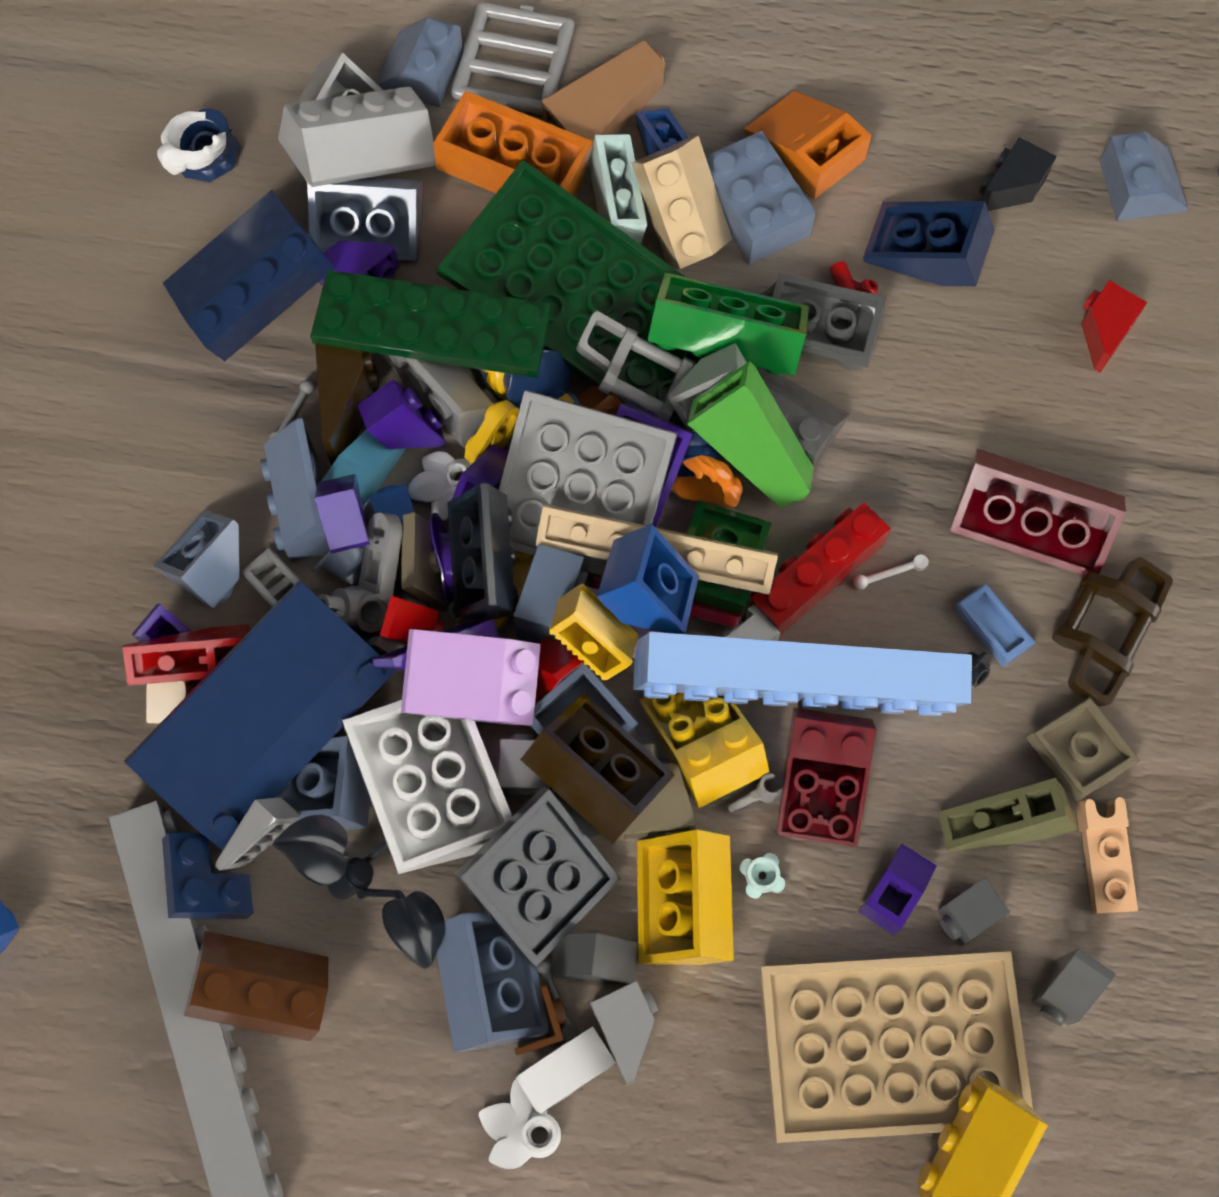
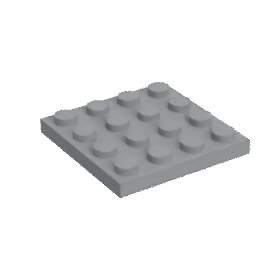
M529 390L524 391L499 491L507 495L508 507L512 512L510 542L513 549L535 555L538 547L536 539L540 518L545 504L645 526L653 524L678 433ZM575 554L584 557L585 571L603 576L607 560Z

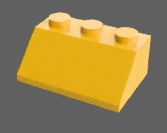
M696 829L637 841L638 965H706L734 961L730 836Z
M977 1075L973 1084H968L962 1091L958 1101L959 1111L953 1123H948L943 1128L938 1139L939 1150L932 1163H926L919 1174V1188L917 1191L921 1197H1011L1048 1126L1024 1099Z

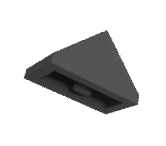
M568 933L554 948L551 976L629 985L634 982L638 943L600 933Z

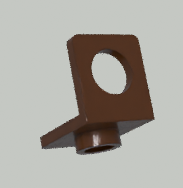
M546 983L540 985L555 1035L515 1048L516 1056L563 1040L559 1024L565 1023L567 1020L560 998L551 1000Z

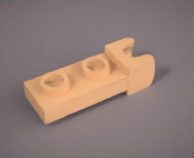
M1118 797L1115 800L1108 801L1106 803L1105 818L1097 813L1096 804L1092 799L1078 802L1076 812L1079 832H1082L1092 914L1138 911L1126 828L1129 824L1125 800L1122 797Z

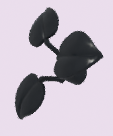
M311 815L302 818L287 827L275 839L273 846L291 861L298 872L315 884L327 885L331 894L338 899H348L355 894L361 900L366 897L395 898L388 901L382 908L383 924L388 935L412 962L423 969L432 965L445 930L443 913L434 899L421 891H414L405 897L401 890L368 889L374 875L373 867L370 863L389 848L386 841L362 859L358 857L351 858L350 854L344 851L348 843L347 832L339 822L326 815Z

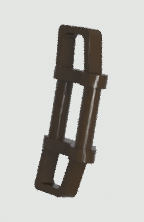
M1142 557L1130 561L1118 580L1093 572L1084 573L1080 581L1081 590L1063 624L1057 626L1052 635V640L1062 647L1079 652L1068 679V686L1086 699L1091 697L1099 707L1113 702L1123 682L1130 675L1134 667L1132 660L1150 624L1155 623L1161 613L1162 605L1173 583L1170 575ZM1137 570L1154 580L1157 584L1151 600L1128 586ZM1095 595L1111 599L1136 616L1119 652L1097 637L1078 630ZM1090 659L1114 673L1103 694L1084 681V673Z

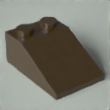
M315 344L322 443L332 466L338 456L358 438L364 424L358 404L373 394L372 388L379 387L376 365H373L372 352Z

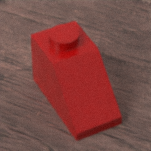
M1110 280L1101 292L1096 289L1093 290L1083 306V309L1088 312L1081 323L1093 367L1100 373L1148 303Z
M391 596L380 636L408 644L409 629L442 632L445 622L438 620L439 611Z
M545 637L538 643L541 645L535 704L584 663V660H578V655H573V650H567V645H561V642L549 637Z

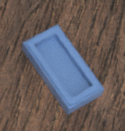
M986 583L954 606V610L1002 667H1005L1036 643Z

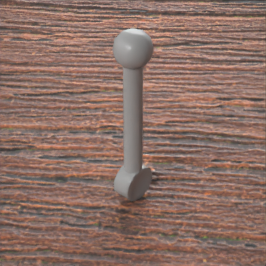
M303 380L300 383V393L278 431L270 434L269 440L292 422L307 394L314 391L312 381Z

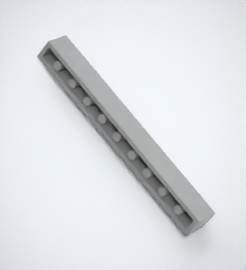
M154 801L109 817L111 829L211 1196L284 1197L278 1175L276 1173L270 1174L266 1157L271 1155V1148L265 1131H258L254 1114L259 1113V1106L253 1089H246L242 1072L247 1071L246 1060L241 1047H234L230 1031L235 1030V1026L184 1016L203 934L208 930L205 925L200 926L198 918H168L162 838L168 832L179 833L175 814L172 810L167 811L159 802Z

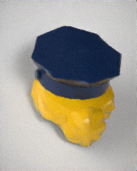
M544 349L538 378L483 370L488 372L487 383L496 392L497 396L510 401L519 409L524 391L526 390L549 396L555 388L566 392L569 391L571 370L564 362L559 351Z

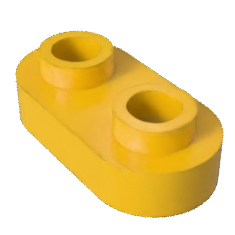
M508 400L492 404L487 409L484 421L478 431L465 445V460L472 464L492 445L504 449L514 433L515 420L520 409Z

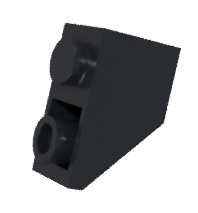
M1020 137L1011 150L1005 147L995 165L998 171L995 175L989 173L979 190V193L983 194L982 201H985L988 211L1032 202L1046 181L1057 156Z

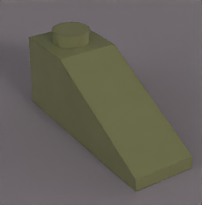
M1056 778L938 812L946 848L949 852L1039 841L1078 830L1068 793Z

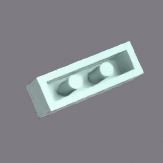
M630 134L595 135L588 162L597 213L641 244L647 227L641 190L631 162L635 161Z

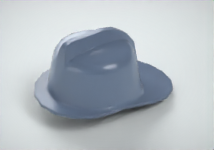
M368 499L367 502L364 504L363 510H364V509L366 508V506L368 505V503H369V501H370L369 499ZM365 546L333 554L329 551L314 567L312 572L315 573L320 568H323L348 585L355 584L360 579Z

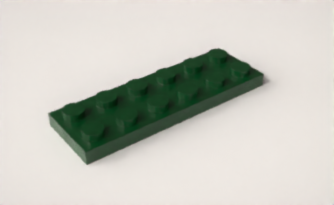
M327 270L310 337L314 344L538 378L551 316V304Z

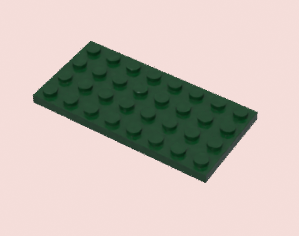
M524 160L520 162L437 267L436 272L437 275L458 290L550 303L551 316L544 349L559 351L569 369L592 386H600L605 372L579 354L576 349L592 314L596 311L601 312L621 325L637 331V336L648 341L656 299L664 274L670 273L685 277ZM594 326L587 342L591 348L611 361L621 338L600 326ZM678 348L675 350H665L681 359L687 357L695 361L696 364L702 359L687 350ZM630 349L617 378L662 401L675 372ZM619 397L620 400L622 401V403H628V404H630V405H633V406H635V407H638V408H640V409H643V408H641V407H639V406H637V405H635V404H633V403H631V402H629V401H627V400H625V399ZM674 410L669 421L688 431H692L693 429L690 426L685 427Z

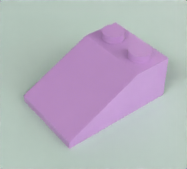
M409 629L401 713L533 726L541 644L503 638Z

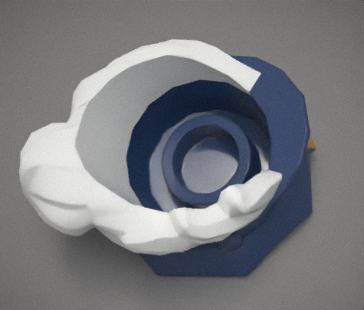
M202 109L198 112L187 111L173 117L161 134L163 145L157 150V157L162 166L172 175L182 172L185 178L211 182L234 168L241 145L231 133L232 129L229 128L226 118L220 111L214 109Z

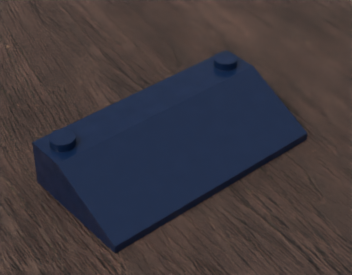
M299 580L139 744L124 762L195 829L223 850L254 800L275 798L344 726L342 720L351 718L396 670L375 667L372 659L381 655Z

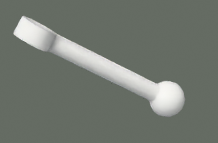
M919 554L915 556L912 562L869 576L857 575L853 580L855 588L862 590L869 583L912 569L923 571L928 566L929 561L925 555Z

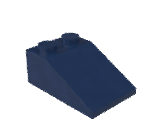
M985 201L883 202L863 259L866 263L940 286L976 287L995 229Z

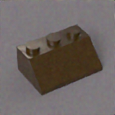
M585 693L540 733L520 759L612 844L617 841L675 776Z

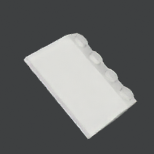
M402 700L342 720L398 874L474 855L512 818L475 721L401 713Z

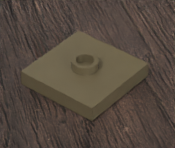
M415 512L404 514L402 518L401 588L442 612L448 611L449 605L445 601L443 593L442 575L431 537L430 522Z
M1088 697L1038 728L1026 738L1076 803L1123 774L1140 761L1091 697Z

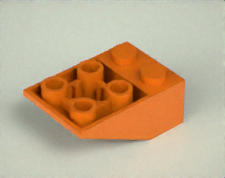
M795 90L743 129V132L748 137L762 131L794 180L814 200L865 161L872 136L847 112Z

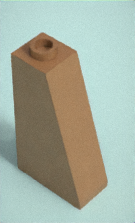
M645 40L641 41L543 99V121L593 142L595 135H618L633 119L636 112L640 111L664 85V69L666 64L663 56L658 50H653Z

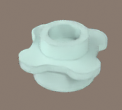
M767 853L764 857L754 860L747 858L741 862L740 872L745 875L747 881L746 894L749 897L757 899L762 893L770 891L780 893L784 889L785 880L780 877L779 859L776 855ZM760 872H764L766 874L765 879L762 880L759 878L758 875Z

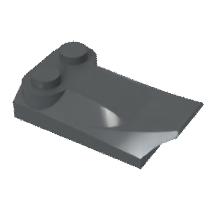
M780 273L777 281L760 294L809 306L807 331L802 348L803 352L835 359L842 368L856 371L868 367L880 328L886 297Z

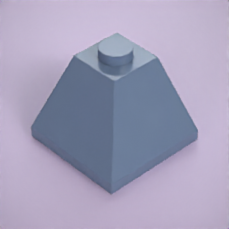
M204 510L159 559L154 567L196 600L214 608L217 604L223 603L230 597L233 592V586L239 580V524L231 518Z

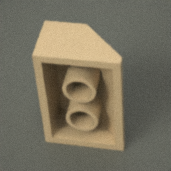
M698 135L631 162L661 250L668 265L682 269L714 255L733 239Z

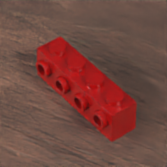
M865 502L854 511L850 507L843 511L834 521L836 526L827 534L821 531L815 535L806 546L808 550L799 558L793 555L787 559L778 570L780 574L772 580L770 594L755 591L750 593L752 598L749 608L754 604L776 627L780 635L884 546L891 528Z

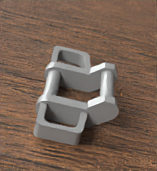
M594 312L576 349L579 354L605 372L598 390L607 395L612 392L646 411L669 421L674 408L668 400V395L696 365L695 361L687 357L681 359L637 336L638 332L630 327L627 328L601 312ZM594 326H600L621 338L611 361L588 345L587 340ZM630 349L675 372L662 401L617 378Z

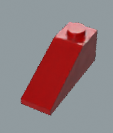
M250 624L209 627L123 645L127 686L204 679L250 631Z

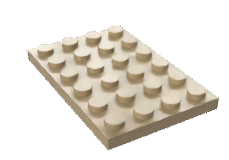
M1011 951L760 967L775 1143L941 1133L948 1123H953L959 1111L958 1101L960 1095L968 1084H973L977 1075L1024 1099L1033 1109Z

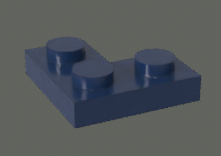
M168 832L162 838L168 918L247 919L254 914L250 874L211 873L207 837L203 834Z

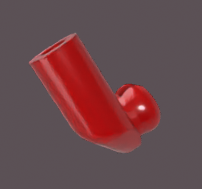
M840 261L830 267L829 270L836 286L875 295L878 293V285L874 280L864 279L862 282L853 280L846 262Z

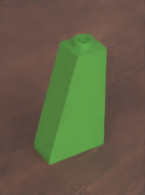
M750 361L693 399L687 424L777 506L783 509L794 501L799 502L809 494L814 466L758 370Z

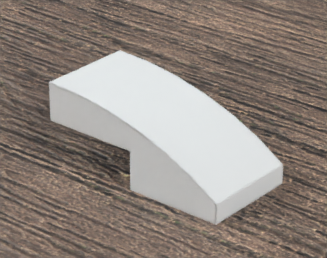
M591 1027L519 1074L516 1079L536 1112L540 1115L571 1095L584 1084L611 1068L616 1062L594 1027Z

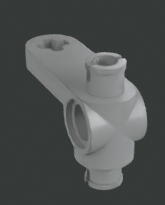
M376 513L369 521L367 531L370 545L364 547L359 585L350 586L346 589L338 588L331 596L326 594L319 596L348 626L368 633L377 632L382 629L390 597L393 596L402 540V524L397 515L390 513Z

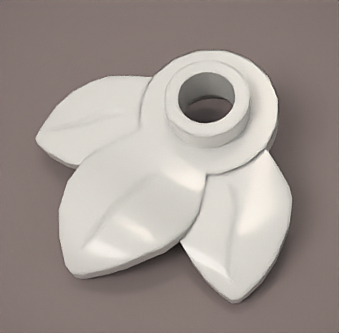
M436 451L422 458V465L425 471L412 479L408 487V493L410 498L415 501L431 502V514L438 513L444 522L448 520L447 502L452 500L459 480L454 481V479L460 472H464L471 463L465 459L455 460L447 452Z
M517 1079L512 1083L510 1103L494 1104L479 1112V1118L485 1132L497 1141L490 1153L489 1162L500 1168L515 1169L521 1167L531 1157H547L554 1153L560 1144L561 1130L559 1124L552 1116L547 1114V1110L538 1115ZM538 1127L544 1128L548 1132V1138L542 1144H536L531 1139L533 1130Z

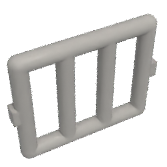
M480 2L476 6L451 90L452 97L460 100L466 90L516 111L543 115L542 100L557 92L575 27L574 21L567 17L534 12V7L520 5V9ZM488 17L559 30L556 44L483 30ZM479 45L552 59L548 72L475 58ZM472 72L541 85L544 88L541 99L535 100L467 87Z

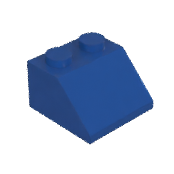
M649 524L613 540L597 598L621 623L662 633L685 634L699 576L652 524Z

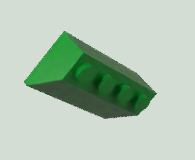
M665 273L656 299L648 342L655 343L658 347L665 350H675L678 348L691 351L700 358H704L736 343L746 362L750 361L755 367L764 368L773 375L784 376L789 374L795 376L806 337L809 306Z

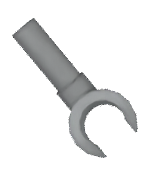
M772 773L766 774L761 778L754 790L726 804L729 812L733 813L759 800L765 803L776 800L783 791V788L771 793L764 787V784L772 781L776 775Z

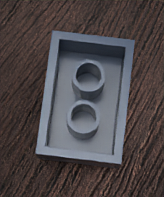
M762 131L705 156L732 238L749 264L811 236L816 211Z

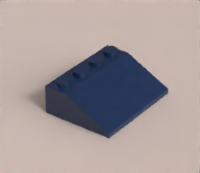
M271 190L165 280L163 284L184 320L205 348L225 362L323 279L327 270H333L335 266L275 192Z

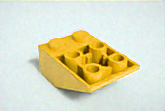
M676 692V695H669V698L665 699L644 697L639 700L671 763L678 764L685 788L698 808L770 773L763 742L736 704L725 703L724 696L717 695L715 698H709L708 701L684 700V693Z

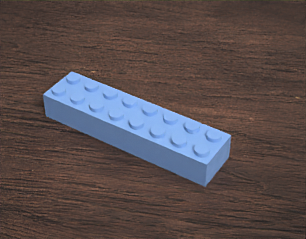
M660 632L647 633L636 642L637 646L635 647L633 690H644V697L665 699L669 698V695H676L677 692L684 693V700L708 701L709 698L722 695L724 696L725 703L746 704L748 700L763 698V705L787 706L788 703L802 701L803 708L825 709L827 706H835L841 703V710L865 711V708H878L880 706V713L903 714L904 711H916L918 708V715L942 716V713H956L958 706L971 704L972 655Z

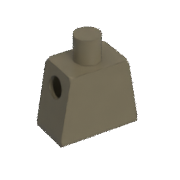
M657 744L642 745L660 761ZM677 763L663 764L675 776L618 838V842L649 839L695 830V816Z

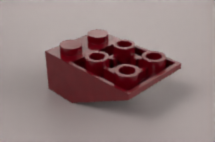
M793 707L777 835L857 847L877 730L872 719Z

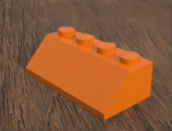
M465 90L433 142L437 170L491 192L497 193L520 162L524 160L576 198L592 152L593 141Z

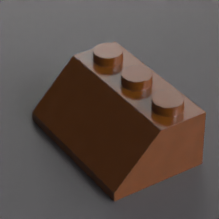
M205 931L184 1016L311 1041L320 1031L328 992L329 957Z

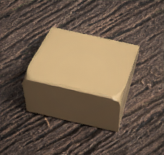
M187 681L147 684L146 722L148 724H160L193 690L191 685Z

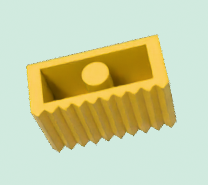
M582 583L558 599L550 627V634L555 635L556 640H561V645H567V650H573V655H578V660H584V665H590V670H595V675H601V680L607 681L633 663V654L636 651L634 649L637 646L636 642L638 641L637 637L639 634L628 624L621 623L602 604L597 596Z

